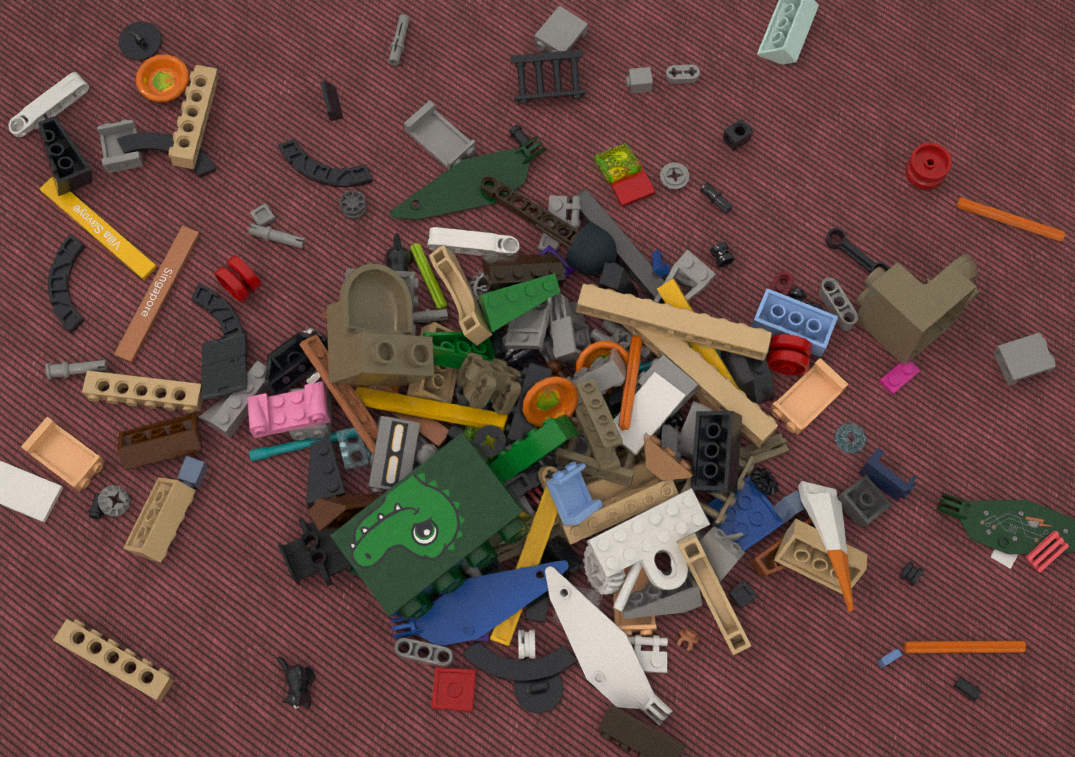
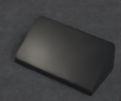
M321 81L329 120L342 119L343 114L336 88L325 81Z

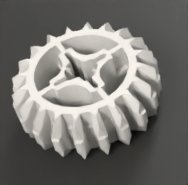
M587 546L584 552L585 558L583 561L585 566L583 568H585V575H587L591 587L595 588V591L601 595L616 593V591L622 588L625 581L626 573L624 569L605 578L590 547Z

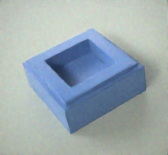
M895 649L878 660L877 663L880 668H883L902 656L898 649Z

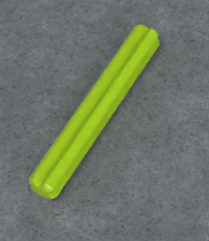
M415 243L410 246L413 257L436 308L444 309L447 303L421 245Z

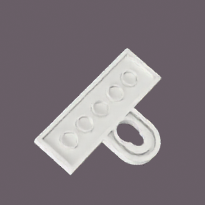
M691 488L588 540L587 543L605 578L640 561L650 582L655 587L661 590H672L684 583L688 573L686 560L677 541L710 524ZM658 551H665L670 556L672 571L668 576L664 575L655 565L654 557Z

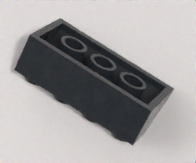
M696 411L692 463L693 475L691 477V488L693 491L737 494L742 415L734 411Z

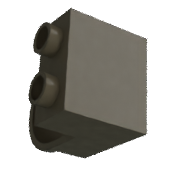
M968 253L960 256L932 280L927 278L926 284L920 283L899 262L887 271L881 267L876 268L866 278L864 284L867 288L856 300L861 305L857 322L902 365H906L957 321L963 309L979 295L980 291L974 285L978 279V267L974 258Z
M367 264L353 270L342 284L339 301L327 306L329 384L399 387L433 377L432 337L413 336L412 300L404 280L394 270L381 264Z

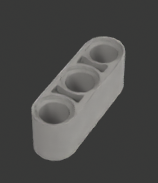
M825 278L818 289V294L828 311L838 316L836 321L838 327L843 331H849L857 322L858 314L838 282L834 278ZM824 287H830L832 291H827ZM834 302H839L842 306L838 307ZM847 317L852 322H847L844 320V318Z
M695 401L693 402L681 430V444H677V451L681 452V456L691 459L693 456L696 411H711L712 408Z
M401 638L395 643V652L402 659L444 668L450 667L453 663L452 652L446 647L408 638ZM402 644H408L410 646V649L407 653L399 652V648ZM423 648L430 651L429 656L426 658L419 657V651ZM442 653H447L450 656L449 660L445 663L438 660L439 655Z

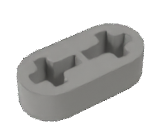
M672 65L667 68L665 78L671 84L695 83L699 79L700 70L695 65Z

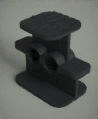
M304 518L298 519L304 532L302 537L284 546L278 543L289 573L297 585H300V580L317 572H321L327 586L333 585L330 576L353 567L330 536L339 528L319 531L314 521L306 524ZM316 540L313 546H307L310 541ZM323 557L321 563H315L317 558Z

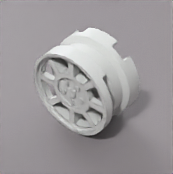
M518 630L519 659H524L525 657L535 659V630H529V632Z

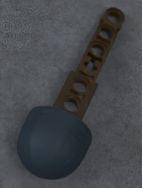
M487 176L482 179L481 190L485 195L492 199L495 198L499 204L567 247L569 251L566 256V264L578 272L595 276L602 274L605 263H614L617 253L616 244L613 237L606 230L591 222L579 231L507 185H502V182L496 178ZM486 183H492L494 187L488 189L484 185ZM502 192H506L509 194V196L507 198H502L499 196V194ZM522 202L524 206L519 208L514 206V203ZM552 221L554 225L547 227L544 225V222ZM566 230L569 232V235L561 236L559 232Z

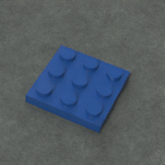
M750 475L743 479L746 481L741 491L737 490V494L734 495L736 501L731 508L728 507L725 511V514H727L725 521L722 525L718 524L716 526L717 529L722 530L726 535L742 532L743 536L733 542L737 543L744 552L785 524L775 512L773 505L767 497L756 489ZM715 498L707 505L719 512L724 502ZM704 513L710 522L713 523L715 519Z

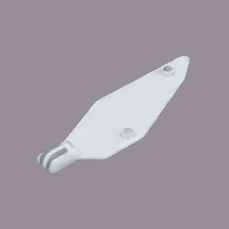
M547 567L545 574L550 600L586 679L616 707L641 709L660 726L662 720L664 721L668 717L667 714L670 715L673 711L654 694L627 634L555 568ZM562 589H566L568 595H564Z

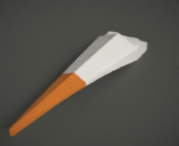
M801 481L798 485L801 502L821 537L839 581L848 611L851 613L854 606L842 503L838 500L836 489Z

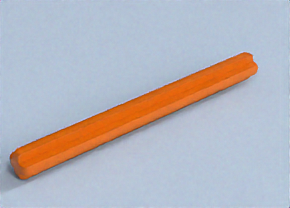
M962 197L957 202V208L1060 242L1065 237V231Z
M639 335L631 338L618 427L622 431L628 430L631 423L643 342Z
M908 641L904 644V650L906 653H1023L1026 651L1025 641Z

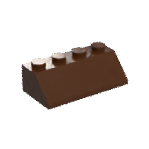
M196 413L119 432L117 451L124 470L137 469L142 465L156 464L161 460L176 459L181 455H192L201 451L202 439Z
M357 493L352 496L347 494L342 497L333 496L327 499L322 497L314 502V506L308 511L319 531L337 529L380 496L371 493Z

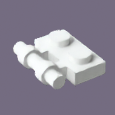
M635 635V637L628 636L631 645H634L635 654L644 673H667V652H659V646H667V638H660L657 635H653V637H641V635ZM641 645H653L652 651H641Z

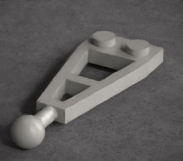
M686 250L673 266L664 284L675 279L680 269L698 284L685 295L689 302L708 286L716 274L689 250ZM659 292L654 299L656 303H661L663 299Z

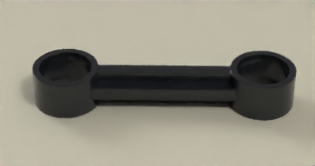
M833 228L828 232L825 239L826 245L831 249L842 250L869 271V275L878 267L883 268L885 271L890 269L883 262L875 263L848 242L846 234L842 229ZM836 234L840 236L842 242H832L830 235Z

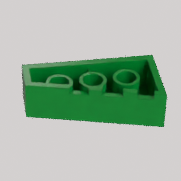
M554 273L478 295L488 327L491 332H494L548 300V298L560 293V288Z
M425 332L422 335L432 337L433 365L460 369L469 353L480 354L483 360L490 362L495 359L490 337L475 345L465 337L463 332Z
M566 414L555 419L552 417L542 422V428L539 430L534 428L527 433L528 437L525 440L520 438L511 444L512 449L509 451L505 449L496 455L498 459L492 463L505 481L513 478L521 471L527 470L534 465V462H538L546 457L550 451L552 452L564 445V441L574 438L579 434Z

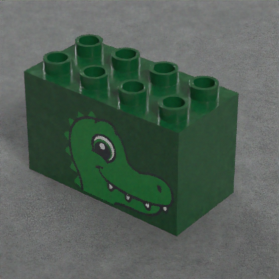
M461 433L330 536L388 616H404L406 620L413 617L414 620H417L435 606L430 600V597L435 593L443 594L445 592L449 595L467 581L462 575V572L471 566L473 569L477 567L481 570L499 556L494 549L499 543L504 540L506 543L510 542L513 545L531 531L526 522L533 517L477 443L464 433Z

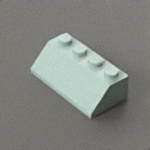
M779 0L757 55L782 65L797 62L818 9V3L815 0Z

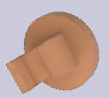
M690 628L682 629L677 645L680 646L682 641H687L689 643L687 651H690L693 644L699 641L697 633Z

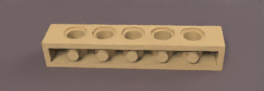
M195 65L194 72L191 71L189 80L191 83L190 86L186 87L185 92L187 98L186 101L182 102V116H179L177 120L178 131H175L173 134L174 145L169 149V158H171L173 166L194 169L218 82V71L216 68Z
M87 371L82 390L86 398L92 402L105 400L110 404L122 402L134 407L139 404L151 409H156V407H164L168 411L181 409L186 413L201 412L203 403L202 384ZM105 386H109L107 391L102 392ZM124 388H128V391L126 393L121 394V391ZM143 390H148L144 396H140ZM167 392L165 397L159 398L161 393ZM180 395H186L183 400H177Z
M656 477L603 501V507L578 525L564 526L562 520L558 523L565 539L571 545L679 494L673 479L661 480Z
M66 619L53 641L155 700L162 702L174 680L169 678L171 673L162 668L159 671L153 669L152 666L154 664L145 658L140 661L135 658L137 654L126 648L122 651L118 648L120 644L110 638L106 642L101 639L103 634L94 629H91L90 632L84 629L85 624L76 619L73 622ZM84 634V641L78 644V637ZM98 644H101V651L95 654L94 648ZM115 654H118V655H119L118 661H117L116 663L112 664V663H111V658H112V656L115 655ZM136 664V670L129 674V666ZM152 673L154 676L152 682L146 684V676Z

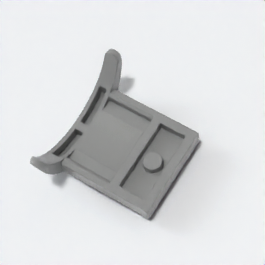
M548 298L547 303L538 305L510 321L504 345L507 349H542L553 306L552 299Z

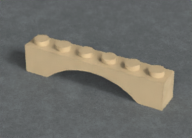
M442 245L429 255L430 260L456 304L459 313V324L465 337L475 345H478L490 337L492 333L456 255L446 246Z
M695 533L677 541L732 654L735 655L751 647Z

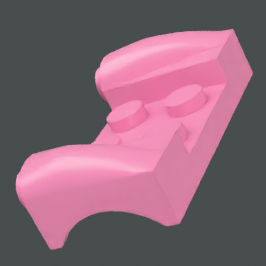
M324 381L304 385L305 389L275 396L268 397L267 393L247 397L249 427L253 437L258 438L331 422L327 404L328 390Z

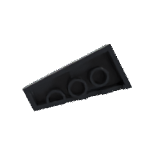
M56 116L38 122L40 139L58 196L91 183L92 169Z
M532 363L523 367L521 373V392L509 415H512L510 423L507 422L504 434H507L506 439L517 441L521 438L525 440L528 437L527 433L535 428L524 416L523 400L528 390L537 382L551 376L552 369Z

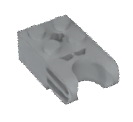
M558 293L551 297L553 301L550 312V335L553 340L552 352L556 359L575 367L580 353L591 344L589 325L584 321V314L576 312L577 302L569 303L566 296Z

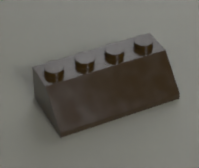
M555 253L482 257L487 293L554 273L556 274L559 288H561L566 280L563 263Z
M612 704L598 729V732L601 733V738L609 742L611 740L618 742L619 748L626 752L632 750L637 753L636 757H680L686 747Z

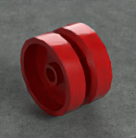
M932 142L923 143L917 146L906 164V177L916 188L932 190L940 186L948 174L952 163L951 156L939 144Z
M233 255L226 262L228 269L221 266L214 272V275L219 283L237 301L243 303L250 297L248 290L255 292L262 286V283L247 264Z
M781 334L773 336L769 346L771 352L767 357L769 369L785 375L806 374L810 365L808 357L811 356L812 343L805 338L795 335Z

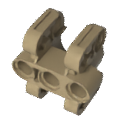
M469 353L456 378L457 384L463 387V394L470 402L472 408L481 409L487 405L490 399L495 412L503 415L510 413L521 392V385L518 382L521 377L519 371L507 366L504 360L493 359L490 362L483 360L482 356L476 353Z

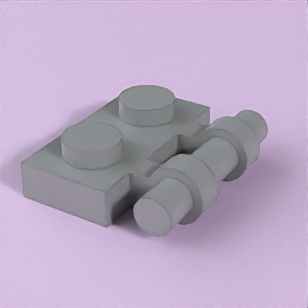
M549 195L548 211L574 228L578 229L580 227L579 210H581L582 205L580 204V196H573V201L569 204L568 196ZM568 210H572L571 220H568ZM548 221L547 227H551L554 225L552 221ZM561 230L559 234H567V231Z

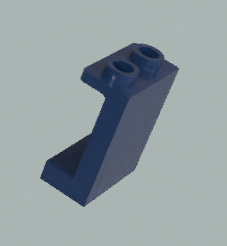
M878 448L859 473L863 477L867 474L869 479L894 501L897 502L900 498L905 499L916 486L913 482L917 477L913 476L907 483L878 462L885 453Z

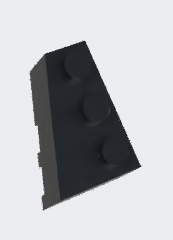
M605 263L599 288L605 290L612 289L621 294H632L638 298V292L625 268L617 263Z
M330 438L311 443L306 499L309 509L314 506V502L319 498L325 497L327 499L333 496L342 497L346 495Z

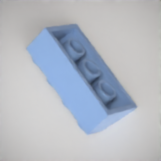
M766 289L751 327L763 328L771 332V338L781 334L805 338L813 345L811 354L822 357L838 316L773 290Z

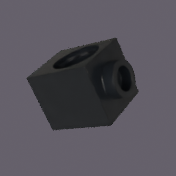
M741 119L724 130L722 139L732 151H735L751 140L753 131L751 126Z

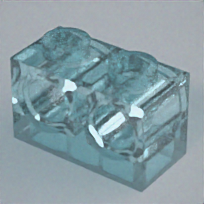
M355 427L336 431L345 470L369 464L368 460L371 459L370 450L365 448L364 441ZM349 432H355L358 435L357 442L351 443L347 440ZM354 451L362 453L363 458L361 461H353L351 455Z

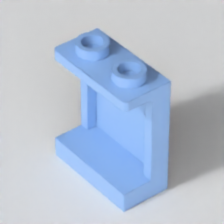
M569 463L565 466L566 469L552 474L553 478L546 482L564 526L578 525L603 507L600 499H591L580 471L586 467L585 463Z

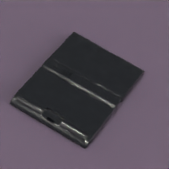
M247 331L202 344L203 401L247 389V364L245 363L246 356H248Z

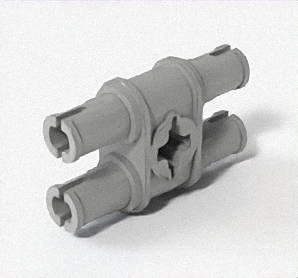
M605 320L602 328L613 335L612 337L607 336L598 328L592 331L590 338L594 341H613L621 345L629 353L631 338L634 335L625 327H620L612 321ZM642 343L641 356L647 360L653 352Z

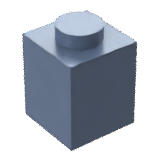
M186 456L177 478L192 489L193 487L200 489L208 466L203 461Z
M796 490L784 497L773 509L782 521L787 523L800 515L805 510V507L801 502L800 493Z

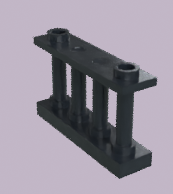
M583 49L510 56L511 65L515 64V67H517L519 96H514V101H518V104L529 103L530 99L572 96V99L583 98L582 95L586 94V90H580L578 62L579 59L583 58ZM561 60H568L571 63L573 91L562 92ZM551 61V64H553L555 92L544 93L543 62ZM526 63H533V66H535L537 94H526L524 72Z

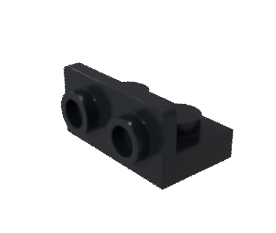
M557 535L546 543L540 561L543 564L562 560L567 561L569 566L562 576L569 580L577 570L583 567L584 563L566 542Z

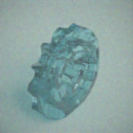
M853 422L844 423L835 433L837 446L847 453L860 451L867 440L865 431L861 429L860 425H855ZM852 431L853 437H856L857 439H853L850 445L849 438H847L846 436H848L849 433Z

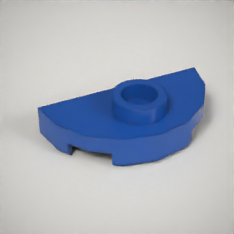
M655 250L652 253L653 272L660 277H665L670 272L669 264H665L661 259L663 257L662 253L659 250Z

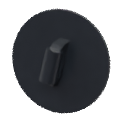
M144 21L128 25L119 37L120 50L126 57L133 60H144L151 57L158 51L161 44L159 30L153 24Z
M559 674L540 681L515 682L514 693L518 703L527 711L545 713L552 710L560 702L563 694V683Z

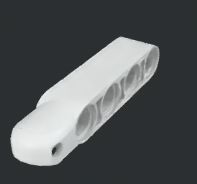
M77 72L69 74L14 116L9 122L10 132L16 137H23L33 129L39 128L38 122L58 115L89 90V85Z
M433 227L429 230L427 248L433 251L444 245L452 253L486 257L511 256L519 252V242L512 236Z

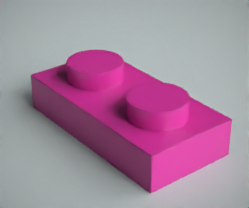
M912 361L906 365L899 363L881 378L879 382L893 395L921 370Z

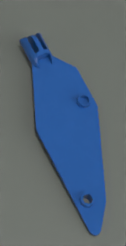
M562 560L468 578L453 593L449 595L445 593L432 602L435 606L421 618L414 620L412 617L409 619L410 623L393 626L392 631L411 628L410 632L394 634L393 637L397 639L419 635L438 646L479 639L548 591L545 574L547 567L551 566L563 575L569 565L567 561ZM540 571L544 573V577L541 579L537 578V573ZM404 617L391 619V623L408 621Z

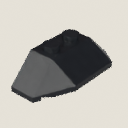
M298 332L267 355L264 384L274 396L283 394L315 370V367L299 345L302 341L314 336V334ZM318 335L328 350V337Z
M722 351L721 357L739 389L746 394L751 402L759 404L775 399L772 375L766 358L762 361Z

